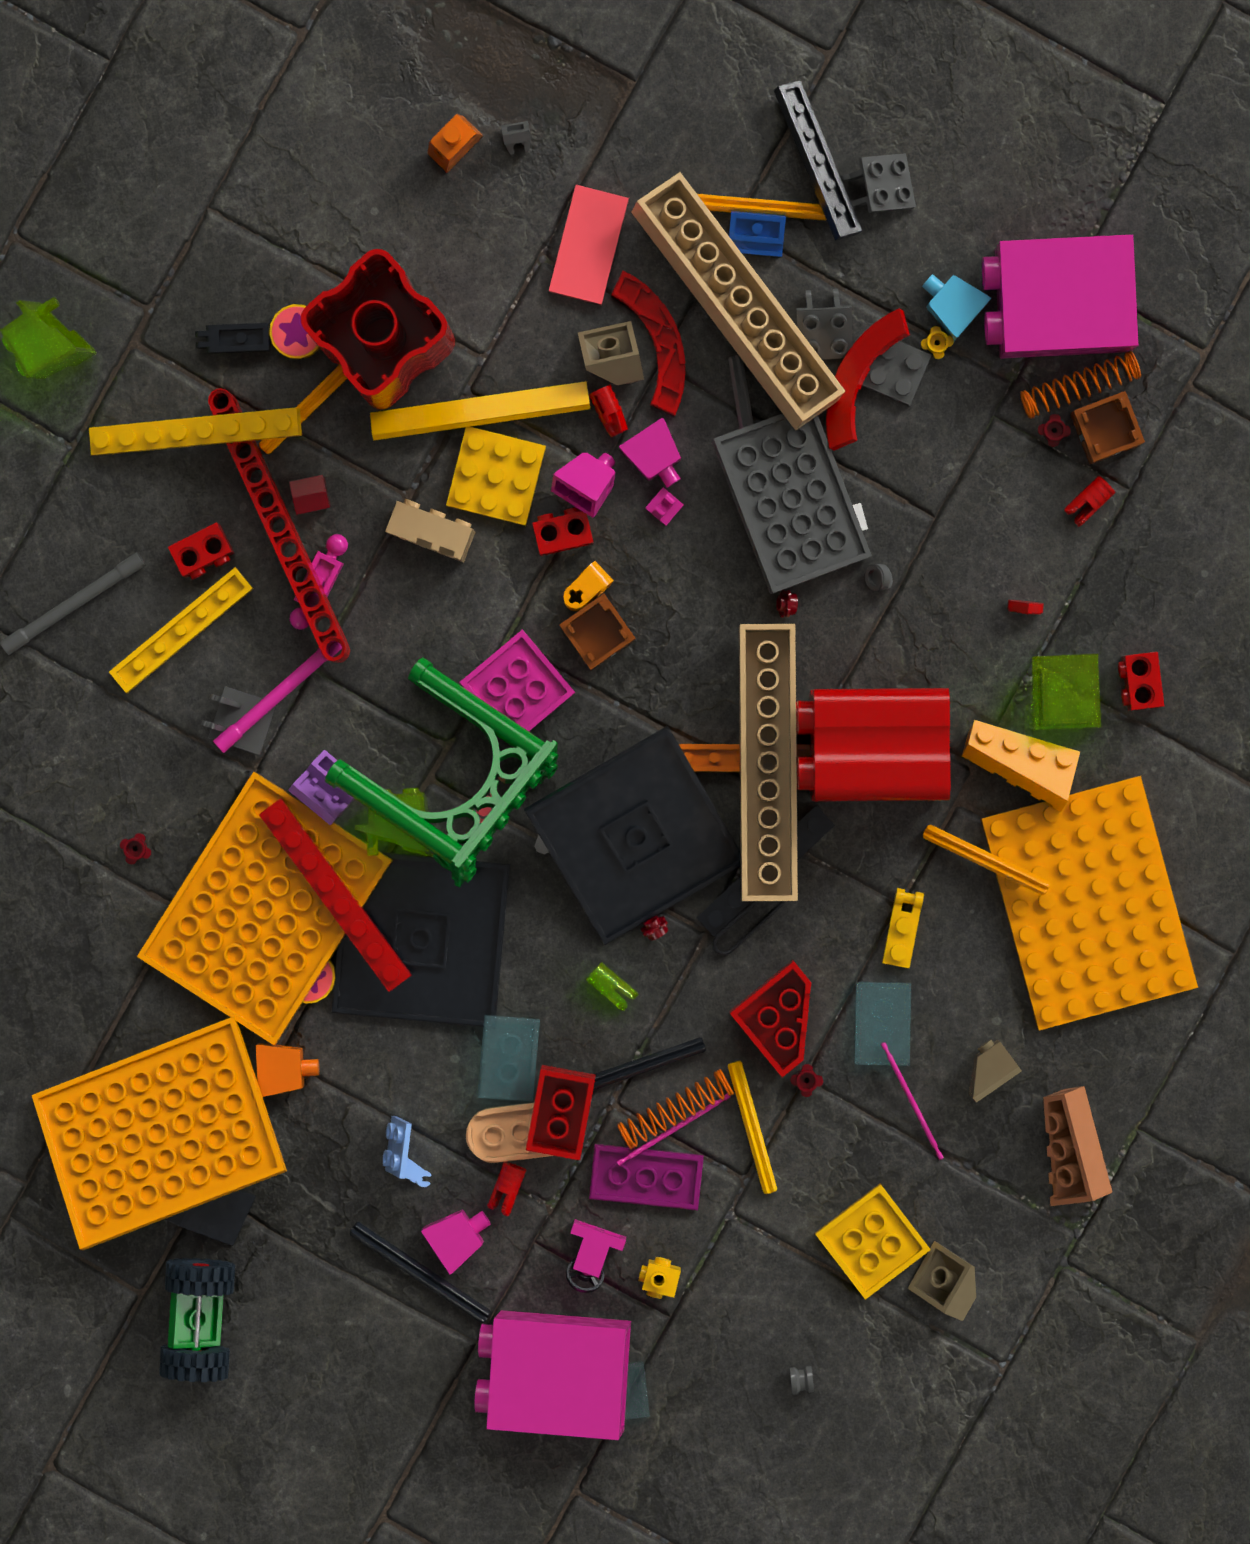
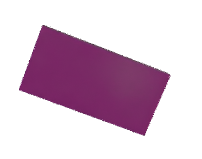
M595 1144L589 1199L698 1210L704 1155L646 1149L619 1166L616 1161L625 1158L637 1148H632L631 1150L629 1147Z

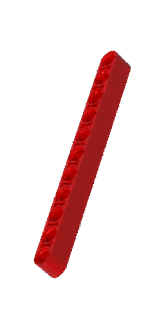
M219 388L210 393L208 404L213 416L243 413L237 399L229 391ZM223 396H227L229 399L227 407L218 409V400ZM256 441L226 443L321 653L326 659L334 663L344 662L350 655L349 644ZM250 445L251 454L247 458H241L239 454L241 448ZM255 470H261L263 474L262 479L258 483L251 482V475ZM269 494L273 495V504L268 508H264L262 506L263 498ZM283 519L285 521V528L281 532L275 533L273 529L275 521ZM295 544V555L289 558L286 557L284 553L286 546ZM305 568L308 572L306 580L297 582V571ZM312 593H317L319 596V602L315 607H309L307 604V598ZM323 618H328L331 623L330 628L326 632H320L318 624ZM338 642L342 646V652L337 657H332L330 655V647Z

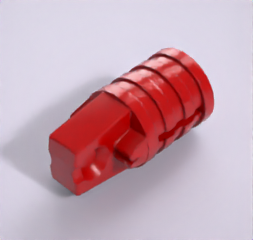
M611 385L589 394L596 413H598V417L610 437L628 430L622 408L619 405L618 399H616Z

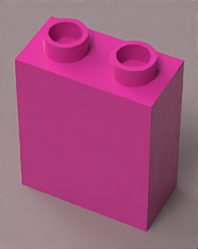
M1133 235L1000 241L995 248V256L982 257L983 289L997 290L998 310L985 312L986 345H999L1000 358L1123 353L1133 351L1139 346Z
M501 1310L494 1318L493 1325L482 1324L480 1328L478 1355L481 1358H491L490 1380L478 1379L475 1412L488 1413L487 1429L619 1440L625 1426L631 1321Z

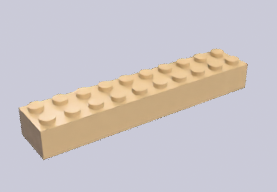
M681 172L636 202L631 213L795 431L842 397L846 392Z
M740 624L741 901H798L795 624Z

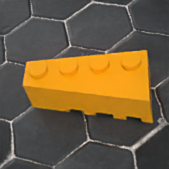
M974 720L967 735L962 757L992 774L997 773L1007 779L1006 782L1015 787L1016 785L1030 792L1034 798L1048 802L1053 805L1052 808L1061 812L1069 798L1080 752Z

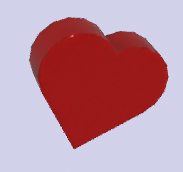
M1008 600L1007 610L1023 614L1043 613L1044 603Z

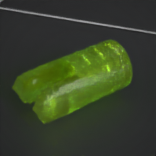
M600 962L586 979L589 984L621 1011L628 1007L627 1002L614 991L615 989L631 1000L639 995L636 990L603 962Z

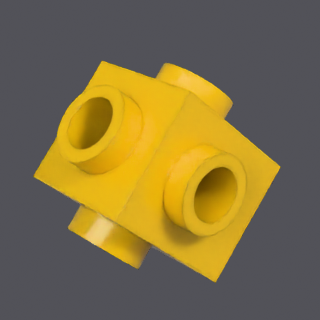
M655 1257V1261L649 1259L647 1266L642 1265L638 1281L643 1282L642 1290L647 1291L646 1295L662 1299L663 1295L674 1298L681 1267L671 1265V1260ZM657 1275L663 1276V1279L656 1280L654 1277Z

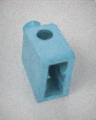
M932 274L922 286L934 297L928 303L927 309L954 341L991 299L985 293L954 275L944 284Z

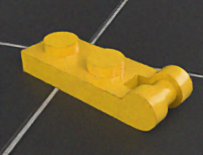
M896 889L882 963L910 968L924 893L915 892V894L905 892V889ZM902 904H911L912 911H901Z

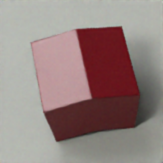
M323 475L289 482L296 515L330 508L331 505Z

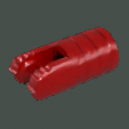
M1098 475L1064 508V511L1068 515L1073 514L1086 503L1087 506L1074 519L1078 527L1082 526L1116 492Z
M503 1162L487 1204L488 1208L492 1210L497 1208L502 1194L505 1193L506 1197L501 1212L507 1217L510 1215L527 1171L525 1168L510 1162Z

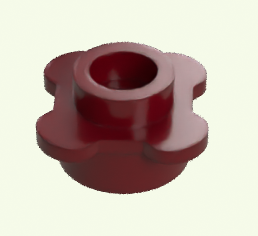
M1052 414L1048 422L1038 427L1039 435H1043L1051 447L1058 446L1059 441L1071 433L1070 427L1060 420L1061 418L1058 414ZM1052 428H1056L1057 432L1053 433Z
M782 590L776 601V609L780 617L795 615L798 608L796 593H791L790 590Z
M137 833L134 838L129 840L123 839L120 842V848L123 849L126 856L125 860L128 864H135L137 860L141 858L148 859L151 856V849L147 848L145 843L146 837L142 833ZM137 846L138 851H134L133 847Z
M654 916L644 923L641 931L644 937H648L651 941L656 940L668 932V927L666 926L668 922L664 916Z
M804 1064L802 1070L798 1074L792 1075L790 1079L791 1084L797 1086L804 1097L811 1096L812 1091L817 1086L820 1087L823 1084L822 1076L817 1075L810 1064ZM809 1078L810 1081L805 1083L804 1079Z

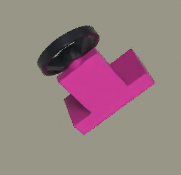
M575 1219L571 1228V1234L583 1237L577 1257L568 1264L566 1279L569 1285L576 1291L590 1293L596 1291L602 1285L604 1280L603 1264L609 1247L623 1251L626 1236ZM574 1264L573 1269L577 1271L569 1273L570 1267ZM600 1274H601V1279H600V1282L598 1283L597 1280L595 1279V1277H598V1278H599V1276H600ZM578 1277L581 1281H589L594 1287L582 1288L576 1285L571 1278Z

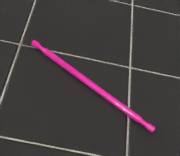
M886 1042L881 1043L919 1122L936 1151L938 1159H943L944 1157L939 1151L937 1143L892 1054H890Z
M728 1093L724 1095V1100L731 1098ZM719 1099L715 1101L714 1105H707L704 1111L699 1110L695 1116H689L685 1121H681L676 1126L637 1148L625 1158L616 1161L619 1166L624 1164L628 1159L637 1156L715 1108L724 1100Z

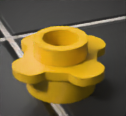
M934 326L930 329L929 336L921 341V347L923 350H929L933 353L935 359H941L944 357L945 350L953 345L954 340L950 335L947 336L946 333L941 331L940 327ZM936 340L940 342L939 345H935Z

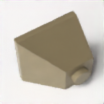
M631 321L578 332L587 371L615 385L630 384L644 380Z
M992 1039L986 1041L978 1047L980 1052L975 1055L969 1095L976 1103L1022 1071L999 1040L995 1042Z
M934 1241L930 1248L931 1250L924 1258L908 1289L944 1314L963 1321L976 1299L975 1267Z

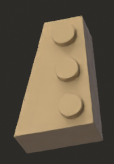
M405 499L404 503L396 502L385 531L387 534L464 563L475 535V531L470 528L472 524L457 518L455 522L445 519L446 514L434 509H430V512L419 509L420 504Z

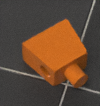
M456 114L431 139L427 154L448 173L483 135L464 116Z
M258 1043L256 1045L257 1082L262 1097L301 1089L304 1087V1076H319V1059L303 1060V1048L269 1043Z

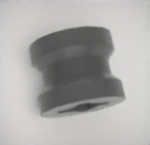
M805 1366L804 1369L789 1367L792 1395H798L800 1391L814 1393L812 1366Z

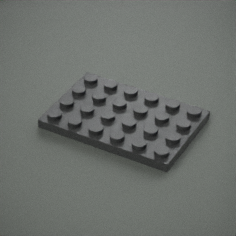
M780 414L711 440L770 595L872 556L833 453L829 449V443L818 415L796 431L786 417Z

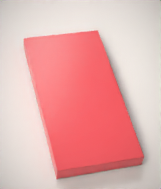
M575 185L549 292L602 305L629 198Z

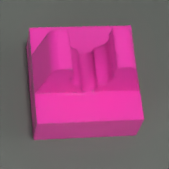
M663 487L645 509L667 526L684 504Z

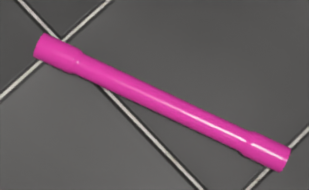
M337 642L331 645L330 655L332 657L342 649L340 643ZM320 648L235 724L230 725L214 739L215 745L225 753L241 739L247 730L324 662L328 661L321 653Z

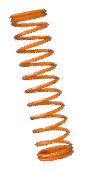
M1132 351L1126 352L1124 361L1121 357L1115 356L1114 365L1106 359L1104 370L1099 364L1095 363L1094 374L1087 367L1084 368L1083 377L1079 372L1074 371L1073 381L1069 376L1064 375L1063 386L1060 381L1054 379L1052 382L1053 390L1047 383H1043L1042 393L1037 387L1033 386L1032 397L1027 391H1021L1020 396L1027 416L1032 419L1035 418V412L1037 416L1040 415L1034 389L1037 390L1042 398L1047 412H1050L1045 395V385L1050 390L1057 408L1060 409L1055 381L1062 389L1067 403L1070 405L1065 377L1071 383L1079 401L1081 398L1077 389L1076 374L1083 382L1088 396L1091 397L1086 379V370L1091 374L1098 392L1101 393L1096 366L1103 373L1109 389H1112L1107 374L1106 362L1112 367L1119 385H1122L1117 368V358L1123 364L1129 381L1132 382L1131 374L1134 379H1140L1141 371Z
M722 1070L714 1071L721 1095L708 1077H704L712 1101L699 1083H694L702 1106L689 1088L685 1087L692 1111L680 1094L675 1092L683 1117L667 1097L666 1103L673 1122L659 1103L656 1102V1107L663 1126L652 1111L646 1108L654 1132L639 1113H637V1118L644 1137L633 1122L627 1118L635 1143L632 1141L622 1122L618 1123V1129L629 1149L632 1150V1148L638 1146L634 1130L643 1141L647 1142V1134L643 1124L653 1136H657L653 1119L666 1132L667 1127L662 1113L673 1126H676V1119L672 1108L681 1120L685 1121L686 1115L681 1102L693 1116H695L696 1112L691 1097L698 1107L704 1111L705 1104L700 1091L711 1105L715 1104V1100L710 1086L717 1096L724 1100L725 1097L719 1080L728 1095H733L734 1092Z

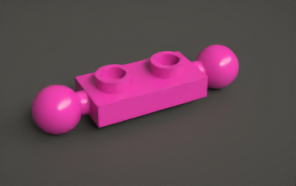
M340 534L330 536L326 542L327 554L325 555L318 551L312 562L327 597L344 565L342 562L337 561L336 558L343 555L348 548L346 538ZM312 593L307 598L309 607H315L319 602L317 593ZM301 607L294 609L290 614L291 625L299 630L309 626Z

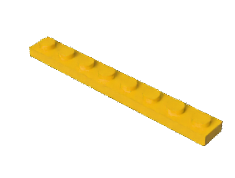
M295 407L89 428L91 455L98 456L302 436L300 408Z

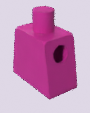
M663 418L619 446L620 451L648 481L659 475L666 487L669 488L681 479L673 468V465L678 463L681 457Z
M588 453L580 454L553 474L551 492L594 518L614 485L615 471L612 467L615 465L613 457L603 453L596 459Z
M460 1210L424 1226L421 1232L448 1273L452 1274L483 1245L484 1241L479 1232L490 1226L491 1223L483 1211L469 1219L464 1210Z

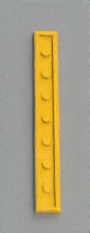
M585 381L370 413L372 437L374 441L590 409L587 382Z

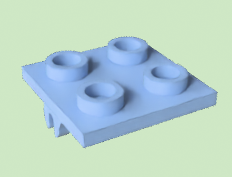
M391 1116V1123H388L386 1127V1138L389 1139L388 1149L383 1153V1166H385V1170L398 1178L409 1179L421 1187L429 1186L430 1182L422 1181V1177H431V1173L422 1169L408 1158L412 1124L397 1116Z

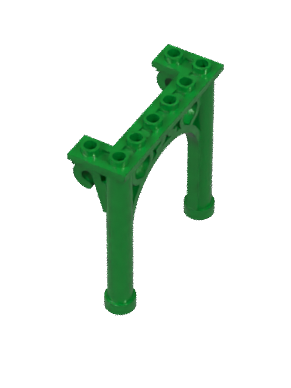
M422 657L413 666L408 680L476 725L488 738L492 749L493 761L489 776L482 788L470 800L459 807L443 812H424L410 807L341 759L337 760L329 769L325 782L333 788L338 787L433 852L434 859L443 868L452 872V879L455 881V885L460 888L464 881L468 883L477 871L475 868L476 856L481 850L486 851L493 841V834L497 829L501 831L510 819L508 815L514 808L518 810L526 799L525 794L530 787L534 789L538 784H542L546 777L550 779L555 774L558 768V743L554 740L552 742L548 740L546 742L542 741L435 669L433 663ZM497 737L513 748L500 751ZM510 757L518 758L522 765L518 768L517 772L505 774L501 771V761ZM497 777L503 783L512 784L502 797L497 792L499 781L496 780ZM475 808L478 812L482 808H493L480 824L479 815L473 809ZM461 817L471 818L474 826L467 834L459 835L452 829L454 819ZM447 822V835L430 823Z

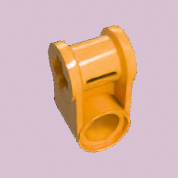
M596 561L592 562L564 591L563 597L566 607L575 612L581 610L596 597L600 596L614 580ZM570 593H582V602L580 604L576 601L570 603Z

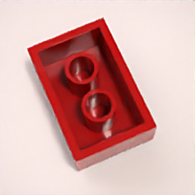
M546 1065L541 1066L526 1151L580 1160L596 1075Z

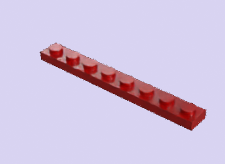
M280 798L259 814L261 819L387 991H392L412 976L283 798Z

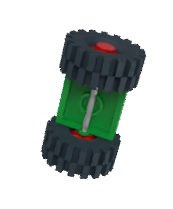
M177 1258L166 1261L165 1290L171 1292L168 1345H162L160 1351L159 1375L161 1377L189 1382H217V1380L223 1381L228 1378L230 1350L220 1346L223 1295H230L234 1292V1263L199 1258Z

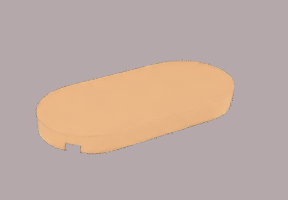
M534 1102L486 1108L475 1114L468 1124L466 1130L467 1145L476 1157L485 1162L499 1163L553 1156L526 1151Z

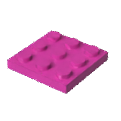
M523 629L460 681L465 689L528 731L532 730L575 693Z

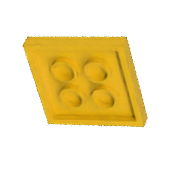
M466 427L446 506L526 526L546 446L473 427Z
M880 1183L815 1232V1235L865 1300L931 1250Z

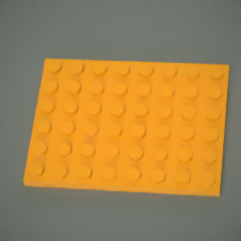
M253 772L137 957L229 1017L234 1016L237 1022L269 1043L276 1045L346 933L259 814L277 800L283 798L362 908L393 860L333 822L329 825L303 802L263 776Z
M1141 776L1070 794L1061 812L1052 808L1053 805L1044 801L981 818L991 854L1050 882L1047 893L1040 895L996 873L1038 1030L1198 988Z
M234 1016L32 1095L80 1250H86L287 1172L238 1022Z

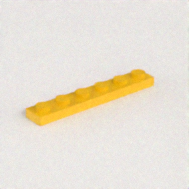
M236 567L233 568L110 670L109 673L126 693H129L254 588Z

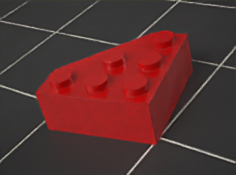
M793 959L729 1011L731 1016L781 1077H784L804 1060L811 981Z

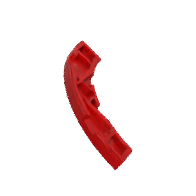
M623 270L611 296L628 306L640 318L650 333L658 361L657 385L650 405L675 417L681 402L685 383V355L680 333L673 317L658 296L642 281Z
M896 309L869 327L856 340L840 364L835 378L846 392L836 403L827 408L826 428L829 449L835 451L858 441L855 428L856 406H854L858 389H861L870 371L869 367L874 360L891 346L910 336L902 309Z

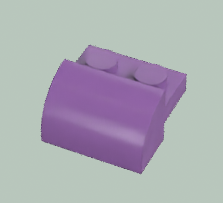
M324 750L291 785L288 791L331 825L347 810L355 799L338 787L333 788L325 782L329 769L337 760Z

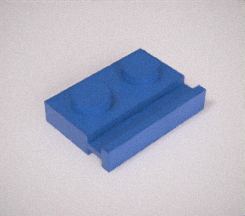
M731 211L729 237L741 253L782 257L786 216Z

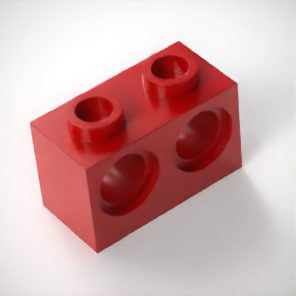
M576 507L564 510L563 516L554 517L553 513L538 516V521L533 522L540 556L594 544L588 516ZM574 520L581 521L584 524L582 533L579 535L571 534L568 531L570 522ZM551 526L557 530V536L553 541H545L542 538L541 534L544 528Z
M217 522L168 547L181 575L185 578L190 576L192 580L206 573L205 568L213 564L216 567L226 564L231 560L229 556L235 554L221 525ZM213 539H219L222 544L221 550L216 554H211L208 550V544ZM194 551L197 555L196 563L193 566H186L184 563L185 554Z
M1158 652L1121 656L1122 662H1118V673L1120 679L1124 678L1125 689L1121 690L1123 706L1127 705L1128 711L1163 707L1164 698ZM1136 660L1143 662L1145 665V671L1141 676L1135 675L1132 671V664ZM1140 687L1145 688L1148 692V699L1145 703H1140L1135 698V692Z

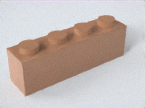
M1085 1087L1062 1089L1043 1097L1045 1129L1049 1133L1050 1144L1047 1146V1157H1051L1052 1172L1048 1173L1049 1184H1053V1196H1050L1051 1206L1090 1202L1112 1193Z

